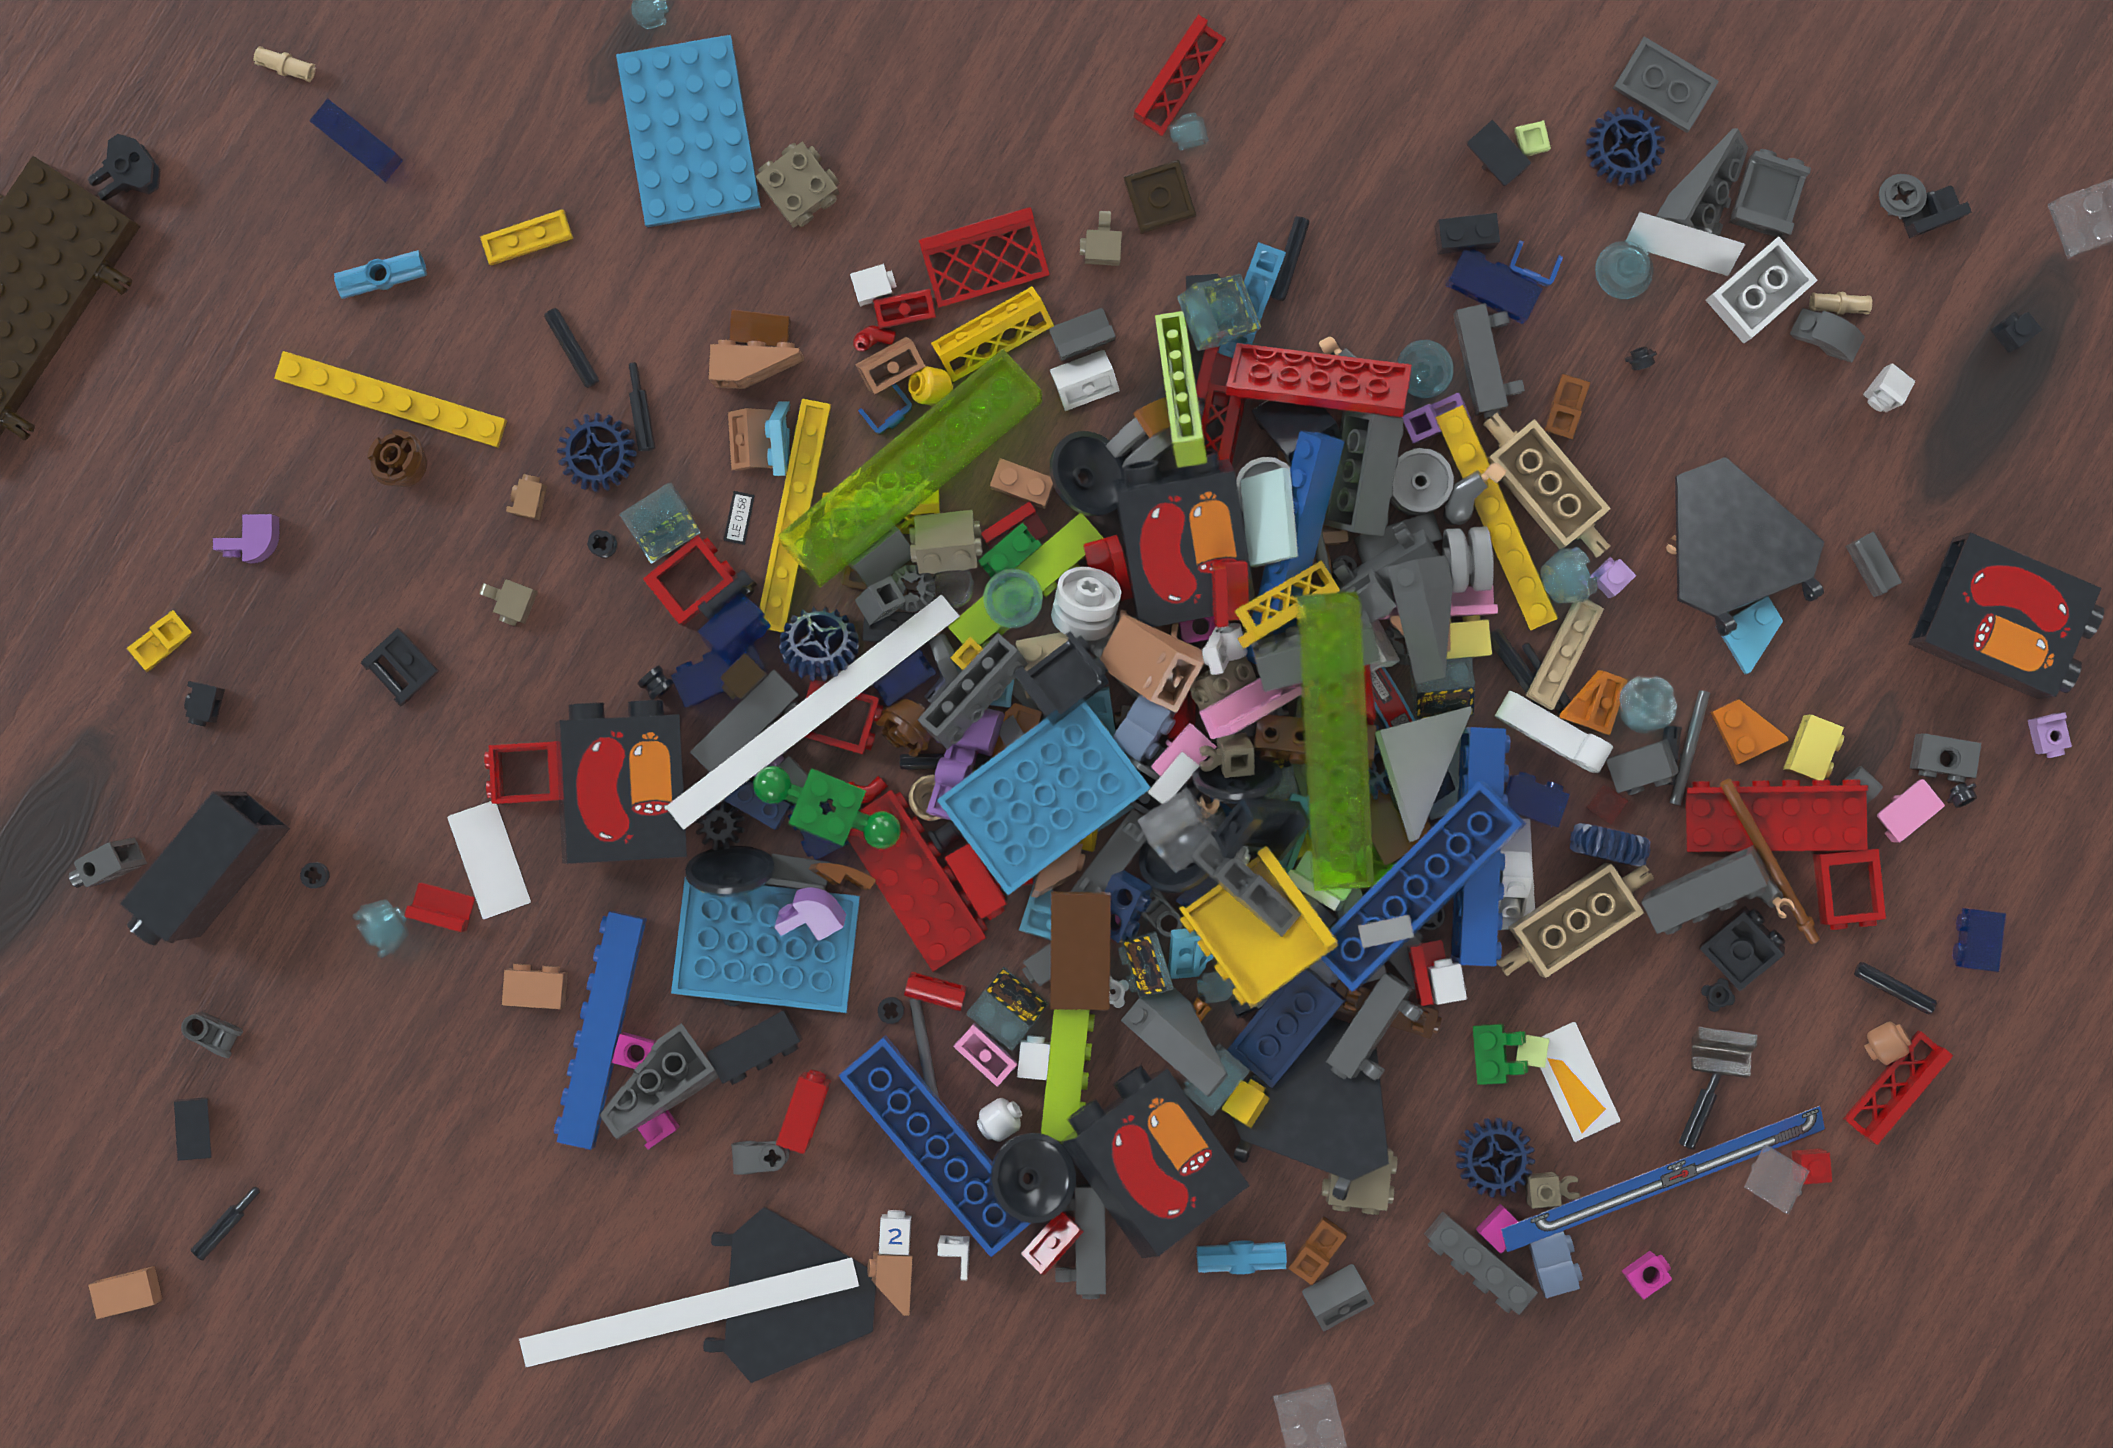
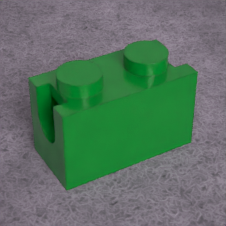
M1021 523L980 558L978 563L991 579L998 584L1038 550L1042 544L1031 535L1024 523Z

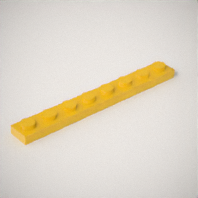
M285 351L282 352L274 377L278 381L499 448L507 423L506 419Z
M803 398L801 400L756 623L757 628L782 633L784 632L785 623H788L831 410V404Z
M1464 405L1436 416L1435 418L1462 478H1466L1477 470L1483 474L1490 466V463ZM1488 478V488L1475 498L1474 505L1483 525L1487 526L1493 548L1531 631L1557 620L1558 616L1499 483H1495L1492 479Z

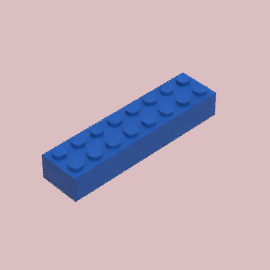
M1476 727L1464 729L1459 747L1457 803L1479 781H1484L1508 805L1507 794H1503L1504 782H1508L1509 766L1505 765V753H1509L1510 736L1506 735V729ZM1501 850L1453 896L1452 962H1457L1461 965L1496 966V960L1501 959V942H1497L1498 930H1502L1503 925L1502 912H1498L1499 900L1502 901L1504 897V884L1500 883V871L1505 869V854L1501 853Z
M1479 781L1329 930L1336 939L1338 946L1322 957L1321 960L1352 992L1358 990L1410 939L1407 938L1363 948L1358 926L1409 915L1414 935L1526 823L1484 781Z
M886 1035L839 1074L840 1079L990 1257L1031 1224L1018 1221L1001 1209L991 1189L990 1173L993 1162Z

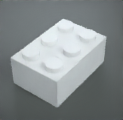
M1777 237L1706 299V302L1737 337L1745 343L1818 280L1782 239Z

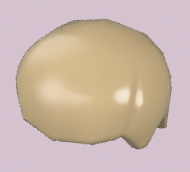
M935 775L922 776L912 785L908 795L912 811L927 821L941 819L926 812L936 783Z

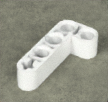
M1512 691L1508 692L1495 714V717L1592 773L1600 772L1613 749V746L1593 734L1584 733Z

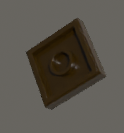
M1179 160L1123 178L1141 234L1196 217L1194 205Z

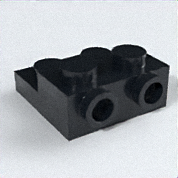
M1746 906L1742 907L1725 921L1722 928L1700 945V950L1739 991L1785 955L1783 944L1786 943L1778 931L1773 929L1770 932L1763 925L1765 919L1757 909L1749 910Z

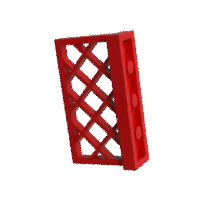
M1031 207L918 240L938 308L1050 275ZM1029 226L1033 238L1028 248L1012 241L1018 229ZM1013 231L1010 238H1007L1002 235L1004 233ZM998 236L1007 241L999 257L984 249L990 237ZM985 239L981 247L973 243ZM1010 243L1025 251L1017 267L1002 259ZM970 244L979 249L972 265L956 257L961 246ZM1033 244H1035L1037 254L1030 251ZM957 247L954 255L946 251ZM982 251L997 259L990 275L974 267ZM942 252L951 257L944 273L932 267L929 255ZM1028 253L1039 259L1042 268L1041 272L1029 274L1020 269ZM954 260L969 267L962 283L946 275ZM1000 261L1015 269L1010 281L1003 283L992 277ZM972 270L987 277L983 288L974 291L964 285ZM1018 271L1026 275L1024 277L1015 279ZM934 272L942 276L938 284ZM944 278L960 286L955 296L946 300H942L939 291ZM990 280L998 283L997 285L987 287ZM962 288L970 292L963 295H959Z

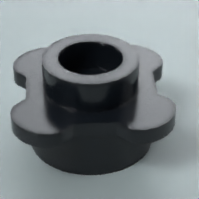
M1646 346L1632 350L1630 352L1631 356L1626 357L1625 362H1629L1634 371L1645 369L1655 364L1654 356L1657 355V352L1648 349Z
M1962 783L1953 787L1950 790V798L1946 801L1948 803L1953 802L1956 808L1970 804L1977 799V795L1973 790L1977 787L1976 784L1967 785Z
M1719 978L1712 985H1704L1701 989V994L1706 996L1708 1001V1009L1712 1012H1717L1720 1007L1733 1005L1735 1002V996L1728 987L1729 982L1724 978ZM1717 992L1721 994L1719 998L1716 997Z

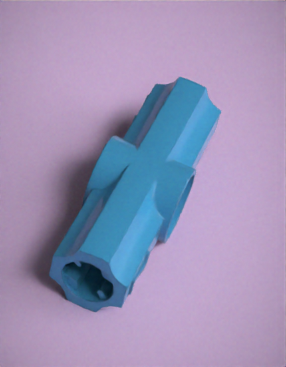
M417 250L384 260L374 259L368 262L367 265L334 273V281L340 297L345 299L377 289L388 290L395 284L427 276V269L421 252ZM380 268H386V277L381 281H376V271Z
M1253 1241L1228 1242V1245L1197 1246L1198 1273L1229 1271L1231 1274L1254 1273L1255 1270L1286 1269L1285 1242L1254 1244Z

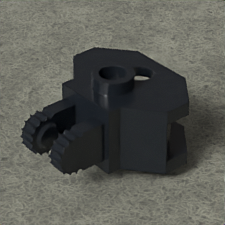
M117 134L108 140L107 159L102 162L104 166L90 175L88 179L91 186L99 185L111 176L114 179L113 182L98 192V196L102 201L112 198L123 190L125 192L135 190L150 195L159 188L161 169L145 146L140 144L138 140Z

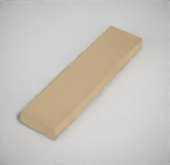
M1580 594L1575 597L1526 697L1549 710L1555 708L1604 608Z

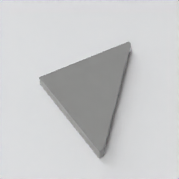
M1471 706L1375 732L1409 842L1419 839L1472 712Z

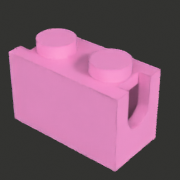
M975 1022L954 1044V1048L996 1086L1017 1066V1061Z

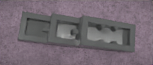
M1206 833L1187 855L1230 895L1279 936L1282 937L1301 915L1260 875L1255 874L1237 856L1233 859L1224 858L1215 838L1211 834Z

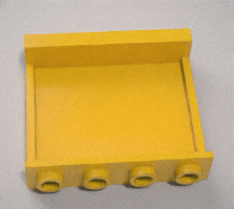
M1267 846L1258 851V857L1248 863L1247 866L1255 874L1260 875L1301 914L1282 937L1258 919L1220 885L1213 888L1186 909L1183 906L1179 908L1184 915L1180 918V921L1189 933L1194 930L1201 938L1197 942L1198 946L1206 957L1212 954L1217 960L1218 964L1214 968L1224 981L1230 978L1236 987L1231 991L1240 1004L1243 1005L1247 1002L1251 1008L1338 946L1334 936Z

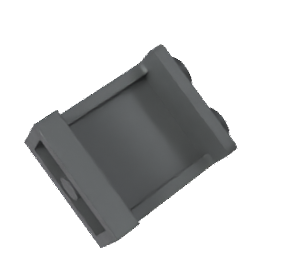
M1761 149L1760 151H1755L1749 157L1729 223L1785 240L1792 234L1795 224L1792 223L1805 179L1810 174L1811 168L1804 166L1805 163L1799 159L1788 158L1785 160L1776 157L1777 154L1773 151Z

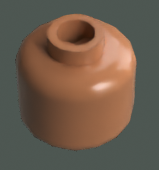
M1889 1021L1869 1031L1867 1034L1869 1043L1864 1046L1873 1061L1879 1059L1882 1064L1889 1065L1909 1053L1908 1046L1912 1043L1901 1024L1895 1025Z

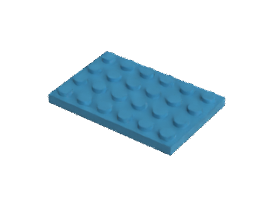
M731 35L616 54L645 226L652 227L761 208Z
M1085 701L1054 726L1047 718L937 799V801L1007 895H1009L1151 788Z
M685 877L671 994L847 1013L860 896L830 893L847 915L842 929L818 941L806 923L782 936L774 927L780 909L790 903L793 904L796 891L800 889L763 885L741 896L719 897L697 890L689 884Z

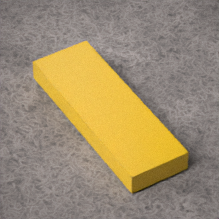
M561 209L480 236L488 263L492 266L573 239L565 211Z

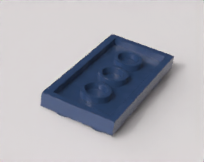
M1308 967L1272 994L1227 1050L1268 1086L1273 1088L1346 999Z

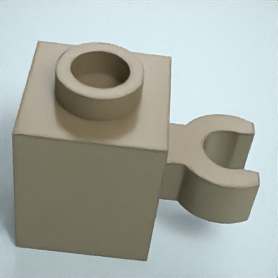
M1099 211L1098 230H1087L1086 238H1080V255L1085 256V264L1120 266L1122 231H1110L1111 211Z
M505 579L501 590L483 583L479 594L497 601L493 612L501 615L499 621L512 626H516L517 621L526 624L538 593L536 590Z
M1246 733L1231 734L1217 738V749L1211 746L1199 748L1201 756H1211L1208 761L1199 762L1203 771H1211L1219 765L1225 778L1254 775V747Z
M1554 1172L1535 1173L1531 1176L1524 1174L1526 1202L1531 1208L1562 1206L1561 1195L1568 1199L1580 1197L1578 1192H1568L1567 1190L1569 1183L1578 1182V1178L1575 1176H1566L1559 1181V1176Z

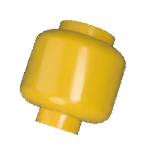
M926 366L910 376L908 389L912 398L917 403L938 407L943 405L951 396L953 385L950 375L945 370Z

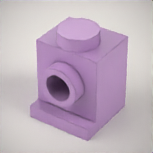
M1609 557L1589 578L1608 598L1616 596L1636 575L1621 559L1614 561Z
M2065 712L2027 720L2036 754L2046 753L2047 758L2064 755V749L2072 747L2065 718H2067ZM2052 731L2055 733L2056 741H2053L2050 737Z

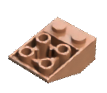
M718 340V344H710L709 380L715 388L745 389L803 362L804 356L799 348H794V343L779 342L777 347H766L765 342L748 341L747 346L736 345V341Z
M1125 614L1121 616L1100 656V660L1108 669V673L1148 700L1176 713L1204 664L1203 650Z

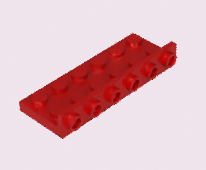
M1237 343L1226 386V395L1403 417L1410 386L1412 365Z
M1861 779L1842 780V786H1830V780H1812V786H1800V780H1782V786H1770V781H1752V787H1740V781H1732L1771 851L1868 850L1866 794L1868 785H1861ZM1710 781L1692 782V787L1685 788L1686 852L1741 851L1754 845L1721 787H1710Z
M891 789L859 811L867 815L879 811L889 812L894 815L901 827L898 841L890 848L877 849L868 844L862 831L852 827L847 839L871 877L876 879L875 883L930 969L934 972L987 938L985 931L988 930V927L979 915L974 917L968 908L972 903L964 890L958 892L953 882L957 879L947 865L944 868L941 866L937 859L941 854L932 841L927 843L921 833L925 829L916 816L911 819L907 813L906 808L909 807V804L902 793L898 792L895 794Z

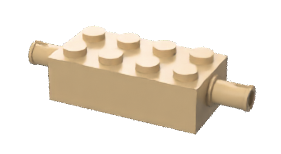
M1498 412L1495 413L1483 425L1500 443L1498 445L1500 448L1487 459L1490 465L1498 463L1506 470L1501 481L1559 549L1566 547L1574 539L1581 538L1594 553L1595 557H1599L1611 545L1594 528L1596 525L1594 522L1611 508L1535 419L1517 433V431L1513 432Z
M1604 863L1510 925L1508 928L1517 940L1518 947L1500 960H1497L1504 974L1509 976L1510 973L1529 962L1533 964L1540 976L1547 978L1642 915L1644 912L1633 897L1632 892L1654 879L1653 875L1648 873L1649 869L1644 865L1622 878L1611 863Z

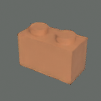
M907 337L855 364L868 390L873 394L926 367L913 341Z
M1000 458L990 483V489L1026 503L1030 501L1032 505L1045 509L1053 489V483L1050 476Z
M513 964V969L504 970L502 1005L563 1009L566 1005L568 972H560L559 966H542L541 971L531 970L530 964Z

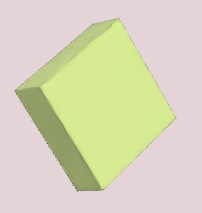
M1544 121L1519 126L1514 129L1519 149L1525 156L1550 151L1551 147Z
M1526 1035V1043L1518 1045L1516 1061L1528 1060L1529 1066L1545 1068L1549 1038Z

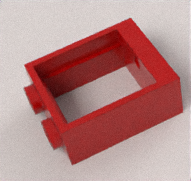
M695 536L643 578L645 583L681 626H684L701 612L697 607L703 601L708 602L730 584L734 580L733 576L737 574L726 560L721 563L716 557L715 553L718 549L708 537L703 540L700 536ZM696 548H699L724 580L684 610L659 578Z
M816 679L813 682L811 681L806 698L821 688L826 682ZM860 693L854 698L870 703L859 745L810 732L804 737L865 755L866 749L871 751L876 734L871 733L874 721L877 722L882 716L881 712L884 706L880 705L881 699L864 693Z
M556 741L488 745L489 752H485L484 755L485 768L490 769V781L486 782V794L488 799L491 798L492 804L559 800ZM547 750L550 793L504 796L502 753Z
M969 843L945 857L981 919L987 916L991 920L1005 912L1003 906L1008 901L999 886L995 884V879Z
M1870 848L1868 850L1813 854L1820 924L1830 925V930L1846 929L1848 928V923L1859 922V927L1876 926L1877 920L1886 919L1879 849ZM1868 862L1873 912L1834 916L1829 866Z
M810 1069L809 1072H803L799 1076L776 1145L805 1154L810 1146L831 1084L830 1080L825 1079L827 1074Z

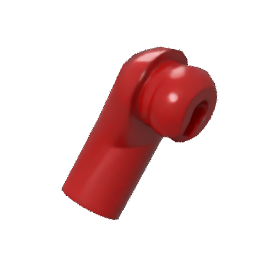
M870 325L855 335L853 339L854 348L859 352H864L877 342L892 345L895 340L896 331L885 328L879 329L878 326Z
M877 776L867 786L857 785L853 781L848 782L851 785L866 790L862 803H870L888 787L880 776Z

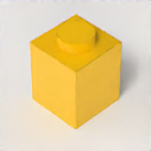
M1240 1079L1222 1107V1110L1244 1125L1252 1128L1270 1098L1263 1093L1266 1088L1252 1079L1248 1083Z

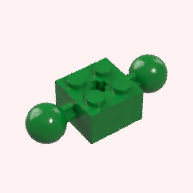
M768 766L761 769L754 778L753 788L755 794L763 802L776 804L787 800L796 804L789 820V825L839 846H844L851 827L862 831L868 844L877 849L892 847L900 837V823L891 813L879 811L867 815L858 811L866 790L811 768L803 788L792 784L788 773L777 766ZM827 800H831L833 802L832 806L836 808L835 812H829L827 816L823 815V809L819 807L820 802L826 803Z

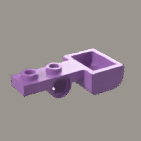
M986 708L983 716L964 732L962 739L958 743L953 744L948 750L946 749L944 757L940 758L936 767V783L926 811L929 815L951 820L937 799L972 774L978 753L992 757L1005 717L1003 712Z

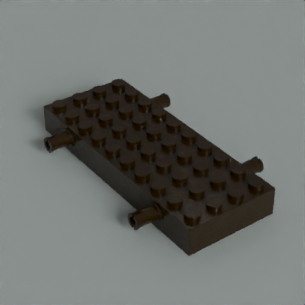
M35 156L31 157L6 196L0 193V436L5 428H7L22 440H27L31 435L21 429V427L33 432L35 425L17 415L16 412L103 282L121 295L125 294L128 289L119 284V281L129 287L131 286L132 279L113 267L141 227Z

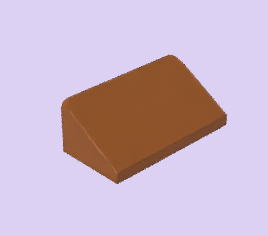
M732 309L729 340L740 343L761 341L765 342V346L777 347L779 342L788 343L791 319L789 316Z

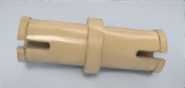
M261 46L256 49L253 58L255 65L276 70L282 76L291 75L307 82L313 80L316 71L315 64L292 58V55L283 52L280 54Z
M1838 292L1836 295L1812 293L1809 300V308L1811 311L1835 312L1836 315H1844L1845 313L1869 315L1872 310V297L1847 295L1845 292Z

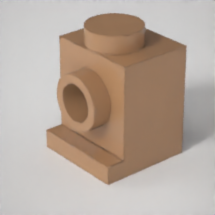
M523 474L522 479H519L518 485H514L512 488L511 502H514L513 507L507 506L506 512L516 516L540 520L547 486L539 483V477Z

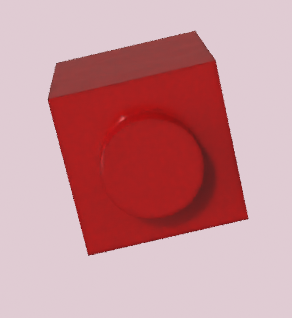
M1823 1149L1792 1151L1795 1181L1801 1184L1832 1182L1830 1152Z

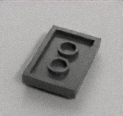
M1644 36L1612 89L1688 133L1719 81Z

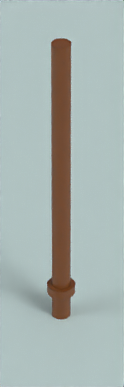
M1731 779L1722 781L1720 783L1721 788L1778 889L1783 893L1784 898L1790 899L1794 903V911L1791 908L1790 910L1797 920L1796 926L1798 930L1804 933L1810 944L1818 942L1820 937L1814 928V920L1812 917L1807 916Z

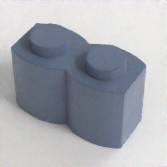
M1140 694L1127 717L1117 729L1113 739L1124 752L1139 762H1145L1146 759L1151 760L1159 750L1160 745L1157 743L1162 734L1167 735L1175 724L1173 717L1176 712L1162 707Z
M1561 1231L1528 1244L1539 1284L1545 1298L1580 1289L1578 1281H1582L1583 1277L1578 1263L1573 1264L1570 1253L1575 1252L1570 1235H1565Z

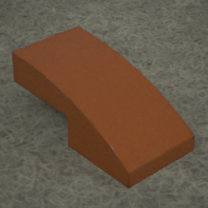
M1561 373L1546 421L1545 431L1573 439L1590 385L1589 381Z
M1166 397L1158 399L1133 413L1149 438L1156 437L1166 429L1171 428Z
M817 863L811 864L809 867L810 871L832 885L840 884L844 878L861 890H870L876 879L859 870L839 864Z
M1323 1216L1292 1260L1288 1269L1313 1285L1328 1266L1330 1258L1347 1238V1232Z

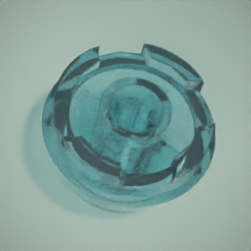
M1629 241L1615 242L1607 246L1600 253L1595 267L1596 278L1601 288L1609 295L1620 299L1633 298L1643 293L1650 285L1653 277V263L1647 251L1640 245Z
M1431 340L1414 341L1407 345L1398 357L1397 363L1412 365L1408 393L1416 397L1431 398L1446 390L1452 380L1454 368L1451 356L1437 342Z
M1578 547L1573 549L1560 548L1541 568L1544 588L1550 597L1559 604L1585 602L1589 595L1597 591L1596 576L1590 577V573L1585 565L1590 560Z
M1007 569L997 573L990 579L984 591V606L992 620L1004 627L1018 628L1029 624L1037 617L1042 607L1043 594L1039 583L1031 574L1023 570Z
M1638 676L1629 681L1623 687L1620 694V714L1623 722L1630 729L1639 733H1649L1670 724L1677 710V704L1672 694L1674 691L1673 687L1658 676L1653 678H1640Z
M386 899L361 905L360 910L352 914L354 920H360L361 923L356 927L367 944L373 947L376 945L380 949L377 952V956L381 959L390 953L394 954L409 935V931L404 923L407 921L406 917H404V914L398 907L394 908Z

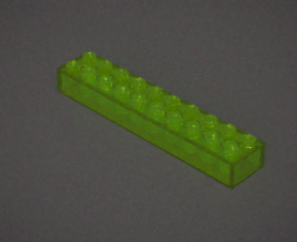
M1002 349L781 532L778 536L782 546L821 588L1043 402L1042 390Z
M1357 591L1296 596L1307 811L1310 822L1308 827L1310 867L1314 891L1373 887L1361 601Z

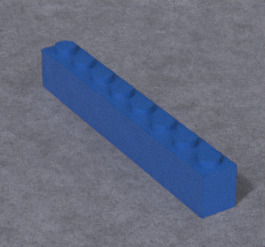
M1300 431L1290 468L1298 557L1266 564L1257 598L1313 565L1345 441L1323 433ZM1292 585L1290 596L1302 600L1303 588ZM1271 597L1270 608L1281 612L1283 601ZM1254 610L1252 620L1257 626L1261 624L1262 613ZM1298 617L1271 633L1273 635L1284 633L1287 628L1297 625ZM1252 645L1246 647V657L1248 661L1257 665Z
M609 911L608 916H603L599 932L603 933L601 945H596L593 961L597 962L595 974L590 973L587 982V990L591 991L589 1001L583 1003L580 1013V1019H584L582 1031L578 1030L574 1039V1048H578L575 1060H570L567 1076L571 1077L569 1088H564L560 1104L565 1107L562 1117L558 1116L554 1128V1134H558V1143L589 1150L596 1146L602 1120L600 1114L605 1107L614 1067L612 1060L624 1023L647 918L617 911Z

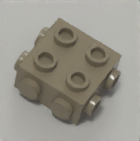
M803 142L798 145L793 143L786 147L781 153L783 155L774 163L772 160L766 162L759 168V174L756 175L759 184L792 228L797 225L800 227L806 225L814 218V212L821 207L824 210L837 201L836 196L839 194L836 187L839 181L830 169L824 171L818 163L822 160L818 152L812 145L807 148Z
M973 510L914 516L915 528H909L910 554L912 563L917 562L919 574H935L942 571H964L978 568L977 556H982L980 521H974Z
M1245 655L1240 659L1229 661L1222 674L1211 675L1210 669L1195 678L1190 691L1193 700L1197 703L1200 711L1257 680V677Z
M1388 1148L1389 1164L1351 1181L1347 1198L1344 1201L1333 1196L1332 1192L1339 1177L1329 1173L1328 1179L1323 1178L1322 1196H1326V1202L1329 1205H1333L1332 1209L1337 1211H1350V1207L1362 1208V1213L1378 1215L1380 1210L1387 1211L1388 1203L1392 1204L1394 1199V1186L1390 1185L1391 1174H1396L1397 1156H1393V1151Z

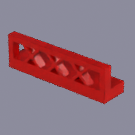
M1199 14L1134 111L1133 118L1162 137L1226 41L1224 36L1208 27V20ZM1203 33L1217 41L1212 50L1199 52L1197 42ZM1195 48L1196 54L1189 55L1192 49ZM1207 57L1204 63L1202 64L1201 58ZM1197 59L1198 72L1195 75L1184 77L1182 71L1184 61ZM1179 71L1180 78L1173 79ZM1191 81L1188 87L1186 88L1185 82ZM1181 83L1182 96L1179 99L1168 101L1166 95L1167 87L1171 84ZM1163 95L1164 102L1157 103ZM1170 105H1175L1174 108H1173V110H1172L1171 113H1170L1169 106H1170ZM1165 107L1167 119L1162 126L1147 118L1153 109Z
M1209 383L1201 421L1204 442L1205 437L1209 441L1205 445V450L1213 447L1214 450H1217L1219 460L1229 459L1231 465H1233L1246 397L1230 396L1229 405L1218 412L1213 405L1215 392L1226 393V386ZM1211 409L1215 413L1212 417H1210ZM1227 412L1226 419L1224 422L1221 416ZM1219 419L1224 426L1223 433L1212 441L1207 434V428L1210 423ZM1221 441L1220 448L1218 450L1215 444Z
M1919 1030L1910 1039L1912 1044L1908 1046L1909 1053L1889 1064L1843 1118V1120L1873 1144L1878 1145L1954 1056L1947 1049L1935 1044ZM1921 1040L1932 1051L1925 1059L1914 1060L1913 1049ZM1907 1056L1909 1057V1061H1903ZM1899 1065H1909L1910 1077L1905 1082H1895V1070ZM1890 1077V1083H1885V1081ZM1896 1086H1901L1896 1092ZM1881 1087H1890L1891 1099L1887 1104H1876V1092ZM1871 1099V1105H1866ZM1882 1108V1110L1877 1114V1109ZM1871 1109L1872 1121L1864 1129L1854 1118L1861 1110Z

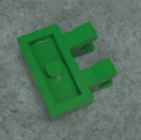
M1504 1024L1473 1026L1477 1085L1504 1084L1509 1082L1508 1074L1525 1075V1073L1529 1072L1528 1060L1507 1062L1506 1045L1514 1046L1526 1043L1525 1031L1504 1032Z

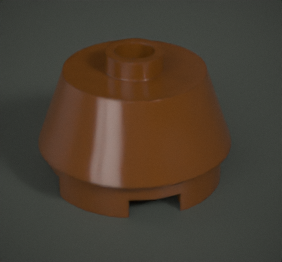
M391 430L393 433L386 435L382 439L377 437L370 446L367 459L371 461V472L374 478L383 485L409 487L420 481L427 469V458L418 438L402 430Z
M902 699L883 710L881 718L876 722L877 725L884 727L881 734L896 748L903 746L910 749L908 753L913 757L918 756L922 750L928 748L932 737L917 720L927 709L909 699Z

